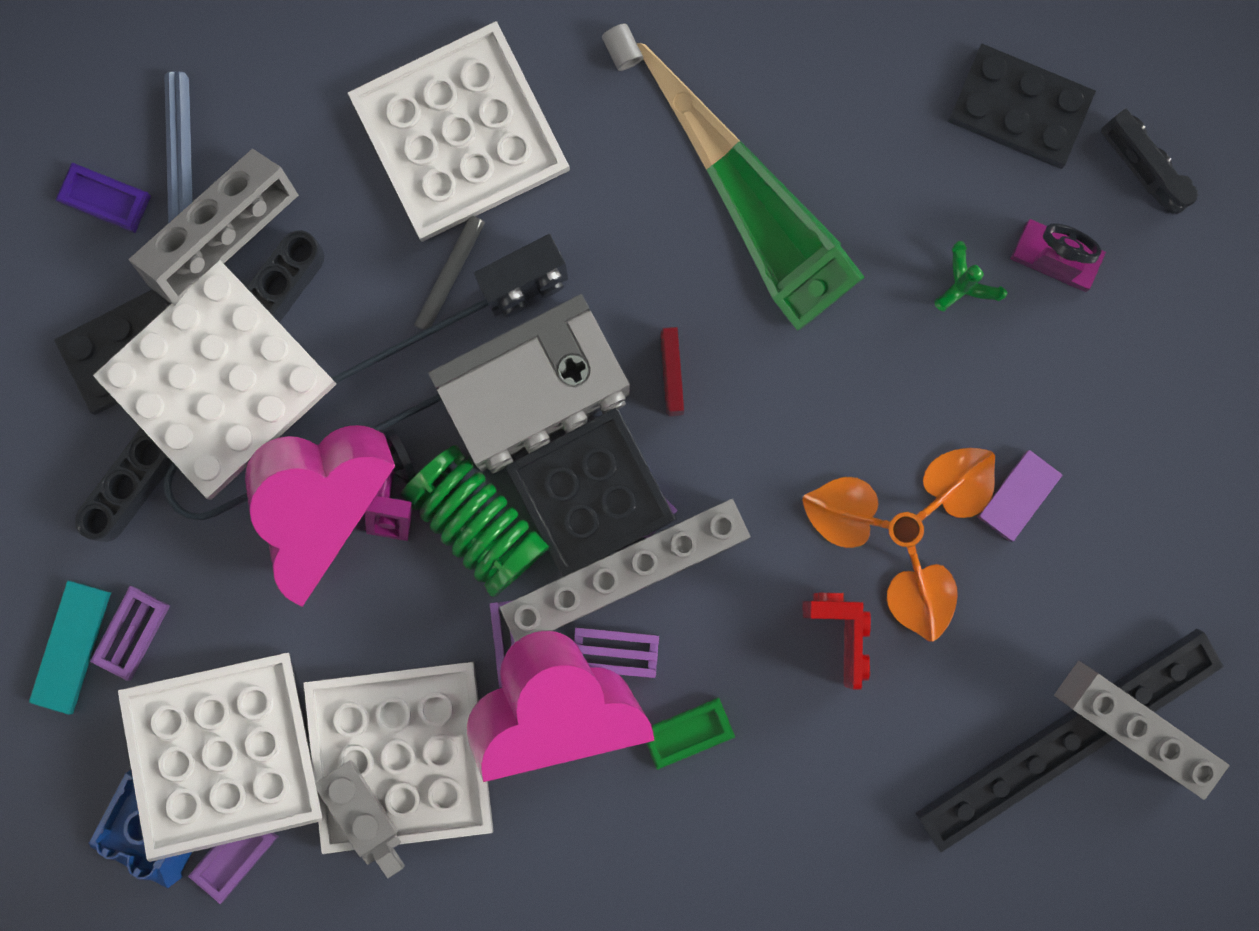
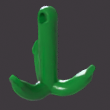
M963 241L956 242L952 247L955 283L939 298L934 300L936 308L943 312L965 294L980 299L1001 301L1007 296V290L1001 286L993 287L978 283L983 278L984 273L977 265H972L967 269V247Z

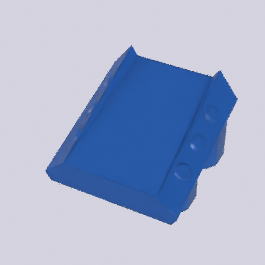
M132 770L126 772L89 845L104 858L116 860L127 866L129 873L137 879L155 881L169 888L182 878L181 873L192 852L151 862L147 860Z

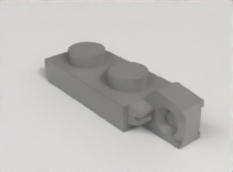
M349 760L315 783L317 792L359 857L362 856L367 865L376 861L387 879L405 867L394 847L401 843L396 834L398 830L352 760Z

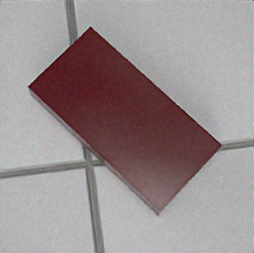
M678 327L663 328L660 333L666 414L669 416H681L684 414Z

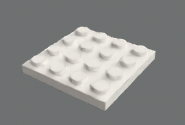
M497 21L348 92L421 242L467 221L472 216H477L570 171V167Z
M221 260L200 277L175 306L171 304L93 375L208 500H212L247 467L250 458L259 447L268 441L279 438L336 385L333 379Z
M289 652L118 690L146 858L149 862L323 821Z
M474 662L304 683L315 782H318L349 760H352L398 830L396 834L401 841L400 844L493 833L488 781L483 782L467 738L468 718L472 709L479 701ZM318 793L323 821L318 822L322 854L355 850Z

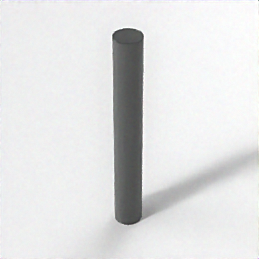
M475 216L468 219L414 323V326L424 331L433 325L485 224L483 220Z

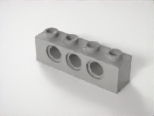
M252 148L128 260L150 288L175 306L188 289L219 260L224 264L299 195L283 169Z
M1079 660L1054 694L1055 697L1203 800L1207 798L1230 766Z

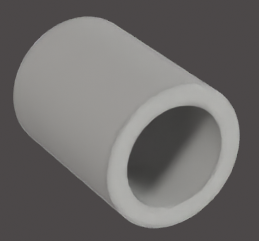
M627 24L617 25L602 35V39L618 71L627 70L643 60L644 57Z

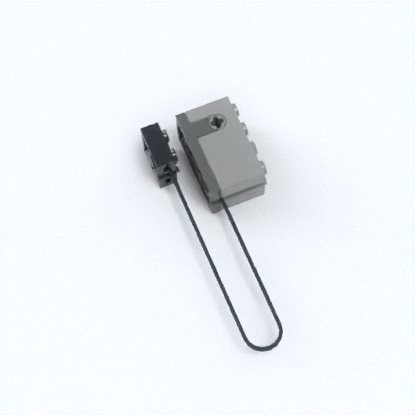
M549 233L473 272L485 297L484 300L332 377L333 381L338 383L488 305L495 317L502 313L505 317H510L527 307L525 301L539 294L542 298H546L564 288L562 282L568 280L567 268L551 234ZM580 294L428 372L439 394L376 425L373 429L381 432L442 400L475 465L481 471L488 469L493 474L513 463L514 461L511 456L525 449L530 454L550 443V436L562 430L567 434L588 423L587 417L601 410L605 414L616 407L618 409L626 405L624 400L626 399L625 397L629 396L630 384L583 295ZM574 370L577 375L581 374L582 380L575 383L571 377L568 378L567 372ZM172 462L165 474L164 492L167 502L175 512L187 519L205 520L216 517L248 500L246 492L212 511L201 514L190 513L181 508L176 502L171 489L173 476L178 467Z

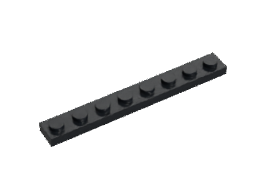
M1195 629L1113 684L1151 711L1156 712L1224 666L1205 632ZM1072 710L915 814L935 847L940 852H943L1115 738Z

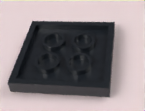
M617 407L505 466L542 539L549 546L548 550L562 577L587 567L677 520Z

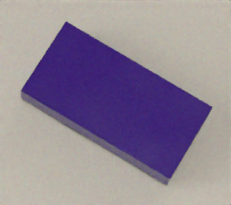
M71 163L56 201L136 233L151 195Z

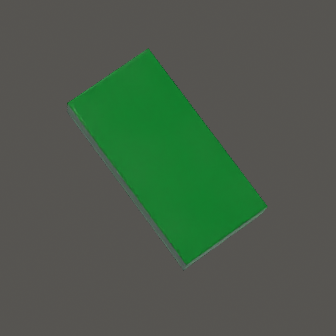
M718 697L651 725L654 741L647 742L646 744L658 770L735 738V735Z

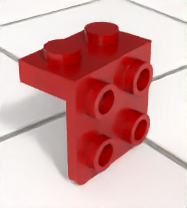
M814 593L813 601H803V618L845 619L844 687L852 690H861L862 681H869L870 657L863 654V637H870L871 631L870 611H863V602H844V593Z

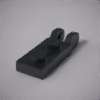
M1127 108L1118 113L1101 128V133L1149 194H1152L1157 202L1164 206V210H1167V213L1170 212L1172 215L1176 213L1177 215L1195 203L1199 195L1197 194L1196 186L1192 185V180L1188 176L1178 175L1172 167L1169 155L1164 150L1157 148L1147 135L1143 122L1138 117L1131 115Z

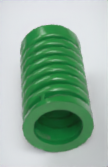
M453 445L426 465L405 486L400 496L405 501L411 502L413 510H420L419 517L424 522H430V529L435 534H441V541L446 546L453 545V555L457 558L464 557L462 561L463 566L468 570L475 569L474 578L478 582H486L484 586L490 596L494 598L527 571L548 550L549 546L535 531H530L503 555L528 530L529 524L525 520H519L513 527L497 538L518 517V512L514 508H508L501 516L484 528L507 505V500L504 496L496 497L482 511L472 517L481 506L496 494V488L493 484L485 485L469 501L459 507L468 496L485 482V475L482 472L474 473L456 491L446 497L473 469V462L470 459H465L466 456L461 452V449L457 445ZM455 462L458 466L450 473L447 469ZM442 475L445 479L435 488L433 485L434 481Z

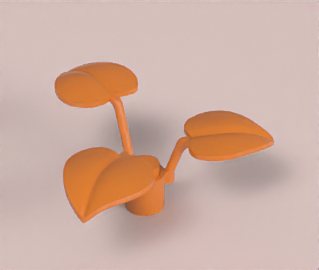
M962 448L940 455L930 463L923 477L924 488L936 499L917 515L903 512L897 514L891 521L873 517L878 510V497L868 483L858 478H838L803 496V505L812 525L825 539L837 546L845 548L862 546L868 541L871 531L870 525L889 529L891 539L897 545L907 547L914 572L903 571L892 579L887 590V603L893 616L902 625L916 632L927 641L933 642L938 639L950 624L956 609L958 593L955 579L944 566L934 564L921 569L915 545L922 540L924 535L922 521L941 504H943L948 514L957 518L973 517L981 513L991 501L994 492L995 454L992 451L980 448Z

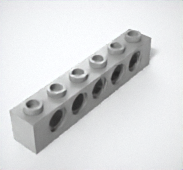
M732 498L499 608L515 642H517L522 637L534 632L554 631L740 544L751 536Z

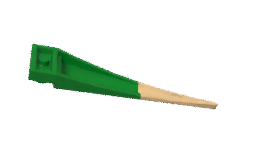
M637 43L645 63L675 112L727 207L772 299L797 331L804 328L865 278L840 246L841 243L645 44Z

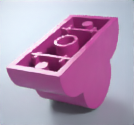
M346 426L327 435L319 445L299 437H280L263 444L250 458L245 471V483L251 521L259 536L269 543L274 578L279 590L295 604L303 607L394 469L395 464L383 433L366 426Z
M538 631L528 634L510 647L501 664L500 677L502 688L494 690L480 699L472 709L467 722L468 743L483 782L654 741L651 724L624 679L617 673L605 668H590L577 644L566 635L554 631Z

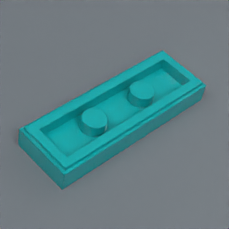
M67 580L29 703L68 715L74 713L112 592Z

